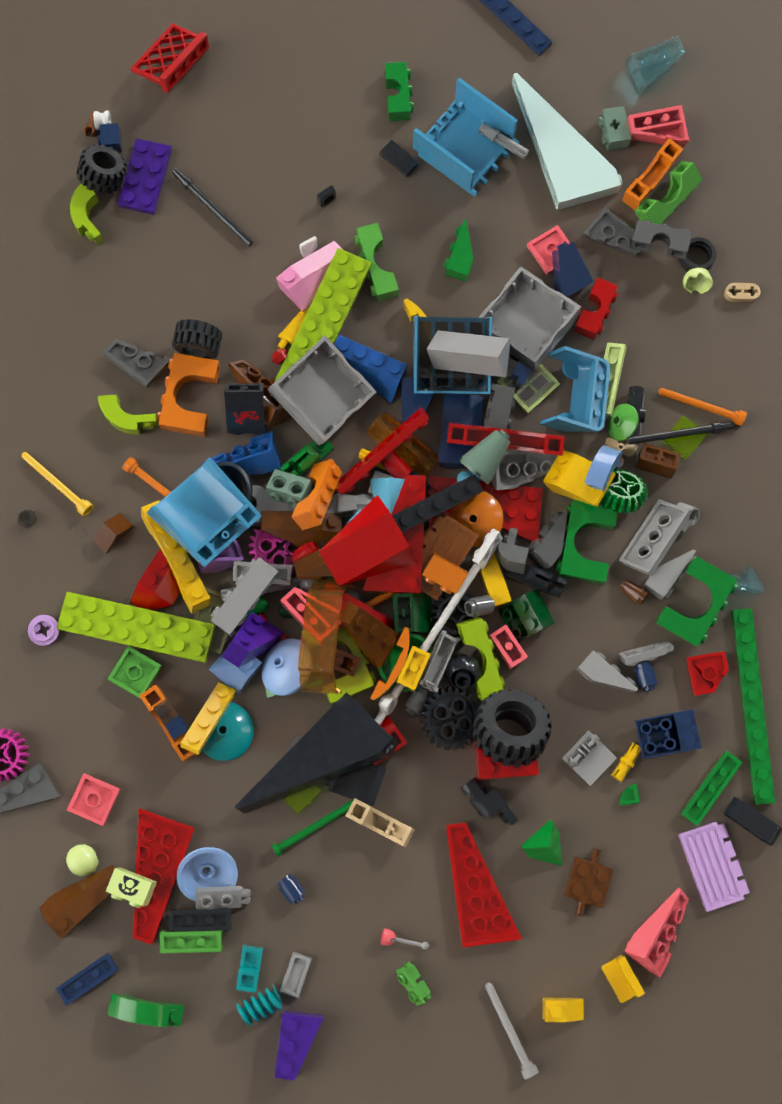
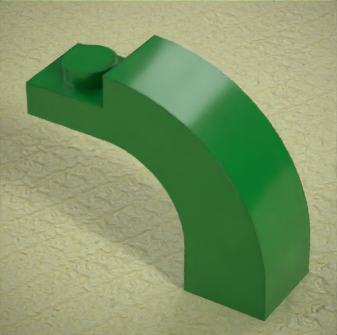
M111 994L107 1015L120 1020L149 1026L180 1027L184 1005L147 1001L131 995Z

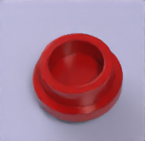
M279 348L271 355L273 357L271 362H275L276 365L280 364L287 357V350Z

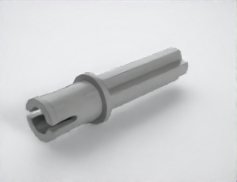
M485 122L480 126L478 133L491 140V143L496 142L523 159L528 155V149L501 134L499 129L496 130Z

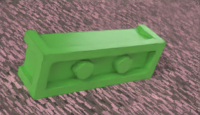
M162 929L160 932V953L222 952L223 930L170 932Z

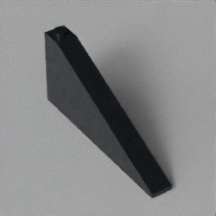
M346 692L237 803L235 808L245 814L347 774L391 755L396 750L398 743Z

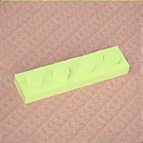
M607 343L604 359L610 365V377L605 416L612 417L627 348L625 344Z

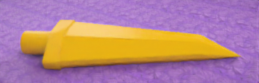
M308 309L304 312L300 311L287 327L280 332L278 337L281 341L277 345L278 348L284 350L288 343H293Z

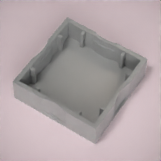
M520 267L506 283L500 295L488 305L478 318L492 317V336L511 338L509 354L536 371L547 358L548 353L555 348L580 317L581 306L562 293L549 288L541 279ZM475 323L476 331L483 335V323Z
M326 336L320 339L267 389L318 445L327 441L351 414L362 407L376 393L364 377L348 364L343 354Z

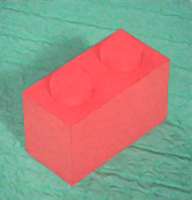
M504 625L488 637V639L492 640L494 648L509 670L528 658L507 625Z

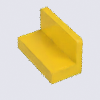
M412 646L396 683L414 691L431 654Z
M620 955L601 966L621 1003L634 996L639 998L645 994L625 956Z

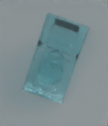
M750 565L745 568L743 579L738 574H730L738 579L736 582L738 584L737 590L756 595L764 592L765 588Z

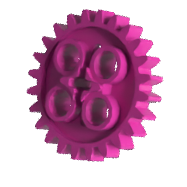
M253 530L256 537L250 536V540L254 543L248 545V548L253 549L249 552V555L255 556L251 561L253 559L257 560L260 557L268 564H275L273 560L276 557H280L284 560L282 565L293 564L291 559L293 554L288 550V547L293 545V543H286L283 546V551L278 550L270 559H266L268 555L276 550V545L280 547L286 540L279 539L261 530ZM268 543L271 549L264 551L261 549V545Z

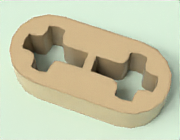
M731 283L724 290V297L730 302H754L759 297L761 290L758 285L753 283ZM731 289L736 292L735 296H732ZM750 289L753 293H755L753 296H751L750 293H747Z

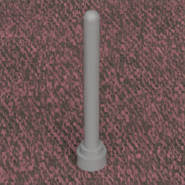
M487 983L485 989L522 1064L520 1066L524 1079H528L539 1071L536 1065L528 1060L493 985Z

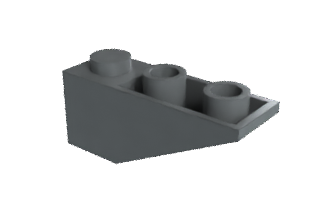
M566 509L554 512L549 519L551 521L548 526L545 525L540 530L539 538L535 539L529 546L528 557L542 569L552 567L562 553L568 512Z

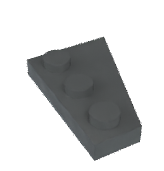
M606 207L582 234L583 237L635 257L641 251L631 248L635 230Z
M116 339L103 351V355L146 388L162 373L170 361V358H163L155 355L153 352L137 349L136 346Z
M41 763L0 788V813L61 797Z

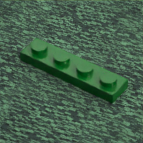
M727 750L724 751L680 814L692 824L698 826L743 762Z

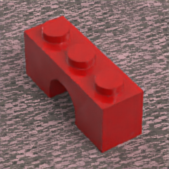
M597 277L588 300L594 302L598 306V310L589 312L583 309L574 332L592 340L595 339L596 334L600 336L604 325L601 324L603 318L608 319L612 310L608 307L610 303H615L619 294L616 292L618 285Z

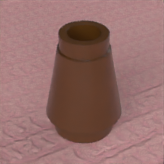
M626 579L619 587L635 604L642 605L649 594L645 587Z

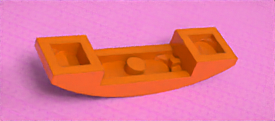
M407 627L404 628L396 644L403 648L387 683L381 680L378 681L370 698L372 700L380 697L391 687L405 664L409 649V628Z

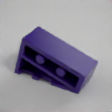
M251 612L224 652L222 658L239 668L252 661L254 657L261 656L265 651L270 650L278 643L284 632L264 620L261 616Z
M283 1011L274 1078L295 1081L324 1015Z

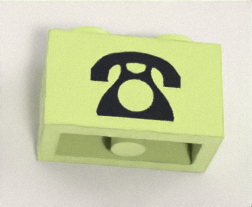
M120 867L114 869L106 892L111 893V897L116 900L122 901L126 899L130 901L129 905L141 908V906L149 904L157 882Z

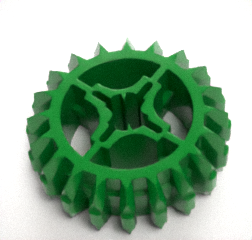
M616 468L613 471L616 475L601 499L600 504H605V508H611L612 512L617 510L619 513L622 511L626 514L630 511L635 513L646 502L648 494L647 484L643 483L642 478H638V474L633 475L631 471L626 472L624 469L619 471Z

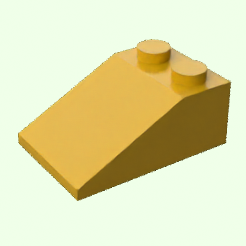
M563 450V456H557L543 482L553 493L597 507L616 474L612 472L605 492L586 486L584 482L592 461Z

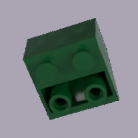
M537 589L520 596L498 610L505 625H507L518 643L555 624Z
M418 593L393 594L394 631L400 634L407 627L409 628V633L429 634L433 628V621H431V596Z

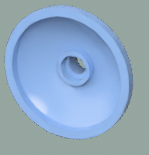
M293 638L285 639L275 644L267 653L262 665V680L265 687L270 692L279 696H288L300 690L309 679L312 671L313 657L311 650L304 642Z
M204 847L192 851L181 861L177 870V883L181 892L195 902L196 888L235 886L238 879V870L234 859L224 850L214 847Z

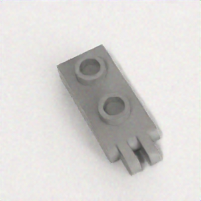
M668 641L658 642L621 652L619 656L625 665L635 666L640 661L656 660L658 656L673 651L674 646Z
M242 886L196 888V910L240 908L242 904L250 903L251 898L249 896L251 895V890L243 889Z

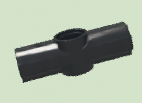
M642 386L629 387L627 404L632 405L637 410L639 418L637 429L631 437L641 435L642 425L645 421L646 409L644 408L646 388Z

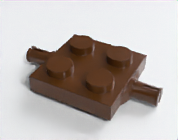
M593 848L591 859L584 860L578 857L573 859L563 896L578 902L576 915L583 917L586 905L603 908L613 869L603 866L598 862L602 850Z

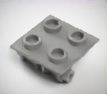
M588 730L562 759L591 786L617 757L599 741L600 739L597 735L592 734Z

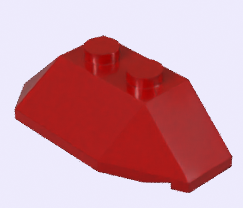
M161 549L157 552L137 583L130 602L136 607L152 611L169 607L174 604L181 593L172 569Z

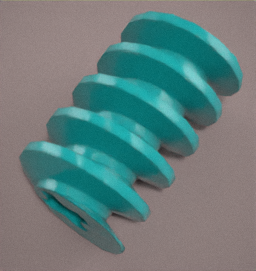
M274 984L272 992L265 988V996L259 991L257 1000L252 995L250 996L251 1003H248L245 999L243 1000L244 1007H241L238 1003L236 1004L240 1016L249 1026L253 1025V1019L259 1022L260 1015L263 1018H267V1011L273 1015L275 1007L279 1011L282 1010V1001Z

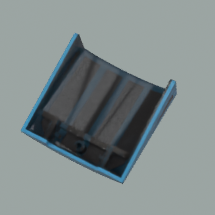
M413 316L414 393L490 394V375L434 369L427 352V347L438 330L492 336V317Z

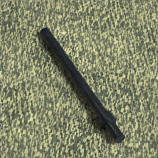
M177 168L172 171V174L181 182V185L186 190L189 189L248 247L253 244L254 241L204 195L188 176H185Z
M713 422L706 426L627 437V444L632 445L710 432L716 434L723 430L734 429V423Z

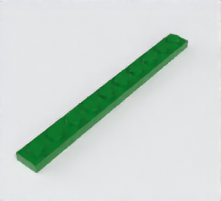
M752 608L735 609L731 611L753 803L754 805L775 803Z

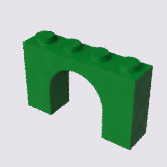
M573 500L566 507L568 521L565 526L561 560H557L556 571H559L558 576L562 578L603 586L606 583L609 564L582 557L575 548L574 537L576 532L584 527L613 530L616 525L618 511L614 510L612 512L611 508H605L604 505L596 507Z
M694 555L685 572L708 586L712 597L708 610L700 616L687 617L665 605L655 622L698 647L700 643L703 644L707 639L708 634L706 632L709 627L713 628L718 620L716 615L719 610L723 611L728 603L726 598L729 593L733 594L738 586L736 583L738 579Z

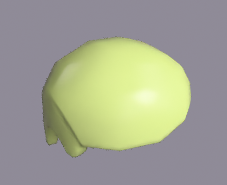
M705 268L689 270L682 280L684 288L690 293L698 291L700 294H704L713 286L712 277Z
M86 844L74 846L69 850L66 857L69 870L80 877L91 875L95 872L99 863L95 850Z

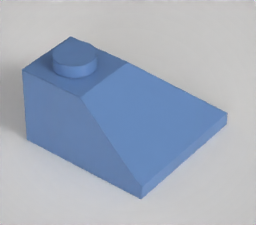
M223 652L208 670L227 686L235 689L236 694H239L262 668L263 664L254 657L252 661L238 668L222 658Z

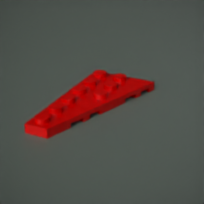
M406 475L391 515L425 499L426 476ZM424 522L402 533L417 563L368 577L362 591L421 593Z
M430 476L429 484L432 488L428 491V496L430 497L457 483V479ZM479 481L483 491L492 495L502 508V530L518 529L517 536L529 540L531 543L538 539L543 488L520 486L515 489L495 490L491 482L487 484L486 482Z
M138 808L136 874L154 880L157 883L149 904L141 906V908L135 907L133 939L153 945L177 880L178 867L185 858L195 828Z
M466 822L446 825L462 947L522 940Z

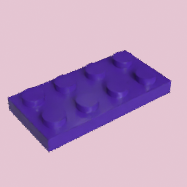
M136 138L118 202L119 208L155 215L172 152L170 145Z

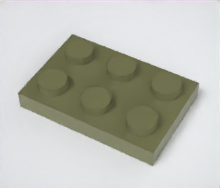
M205 587L210 596L209 606L195 612L193 620L214 624L211 621L213 618L211 614L217 606L221 608L225 601H222L220 592ZM218 626L215 628L210 651L222 655L229 635Z

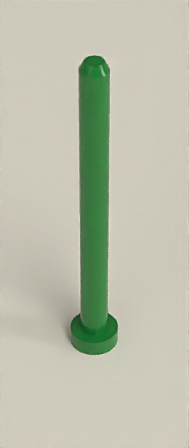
M353 800L277 845L276 842L271 846L276 855L280 857L282 855L281 852L347 813Z

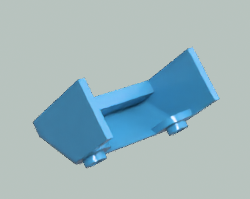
M567 346L549 352L547 357L563 361V374L567 378L573 379L570 413H561L542 420L540 425L562 432H597L602 430L605 424L610 377L608 361Z

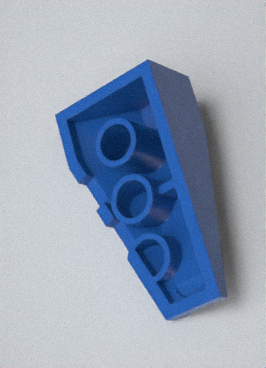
M273 431L251 438V442L243 447L240 444L235 446V449L227 455L226 453H221L211 458L215 463L232 462L238 464L248 475L273 473L275 469L278 470L280 468L281 457Z

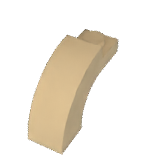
M355 798L346 814V817L405 848L415 830Z

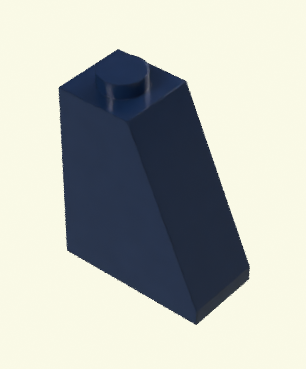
M564 241L556 246L557 249L552 252L555 291L569 297L594 282L575 243Z
M414 377L402 378L401 380L402 423L420 407L427 412L435 396V393H414ZM419 377V382L425 388H431V377ZM435 377V388H438L439 377Z

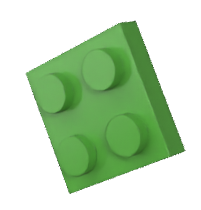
M128 646L107 679L140 698L139 695L148 690L162 665Z

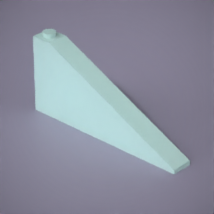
M518 73L513 74L512 85L556 209H564L619 193L622 178L620 174H617L616 168Z

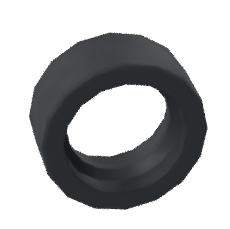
M691 238L688 250L692 247L704 249L708 254V261L703 265H696L686 255L685 260L679 259L681 266L687 272L694 268H705L708 271L716 260L717 252L715 246L706 238Z

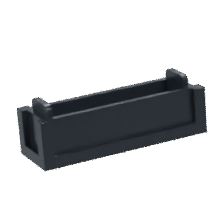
M232 908L204 910L172 909L169 911L170 932L231 930Z

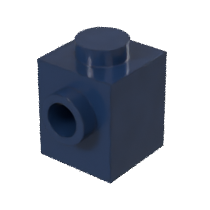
M118 123L100 125V135L97 136L98 145H105V147L113 148L114 151L122 152V137Z

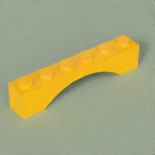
M158 500L141 507V518L165 555L176 578L182 597L192 614L208 607L210 596L185 549L147 514L153 505H157L160 502Z

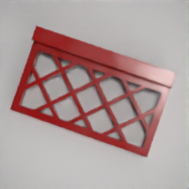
M173 23L131 67V71L160 85L162 91L168 93L209 49L207 34L204 32L196 34ZM174 31H176V32H178V33L181 34V35L171 36V37H170V35H171ZM186 39H194L192 42L185 43L184 41ZM182 40L183 44L172 45V42ZM170 43V46L160 48L162 44ZM184 49L182 53L174 54V51ZM172 51L173 55L162 57L161 53ZM151 55H160L158 58L149 59ZM173 61L170 65L164 66L163 62ZM162 63L161 67L151 68V64ZM149 65L150 68L144 70L139 69L141 66ZM163 72L159 78L153 75L154 73Z

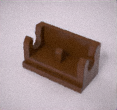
M644 443L639 452V459L635 468L671 479L677 470L680 453Z

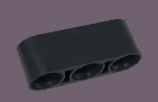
M733 797L723 813L769 846L774 845L782 832V828L737 797Z

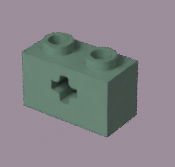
M624 106L603 109L601 116L598 118L599 128L603 130L602 142L606 144L607 151L628 148L631 135Z

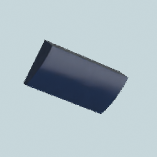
M445 393L438 461L440 467L467 468L459 459L476 445L447 443L449 422L481 426L483 397L472 394Z

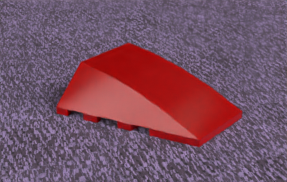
M378 495L319 551L338 586L417 563L408 542L390 511Z

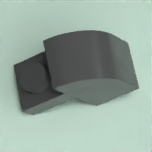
M510 528L509 535L505 534L503 543H498V561L506 570L524 574L529 548L515 545L518 529Z

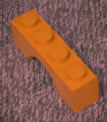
M668 139L639 178H636L625 191L622 201L633 210H636L679 160L683 148L671 139Z
M332 459L314 464L309 474V479L313 482L315 488L304 500L297 503L292 518L302 530L322 524L342 474L339 466Z
M154 685L139 695L150 713L164 730L182 762L186 763L197 754L182 748L180 744L188 730L173 740L164 724L169 717L178 714L158 685Z

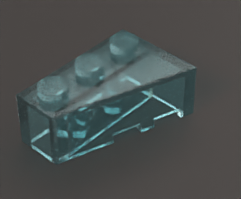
M679 36L629 55L625 65L638 96L680 61L686 53Z

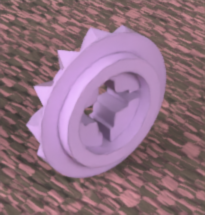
M49 615L35 617L28 626V635L31 641L40 646L51 645L57 639L60 632L59 629H56L57 621ZM41 624L46 628L49 627V630H47V637L42 633L39 634V632L42 630Z

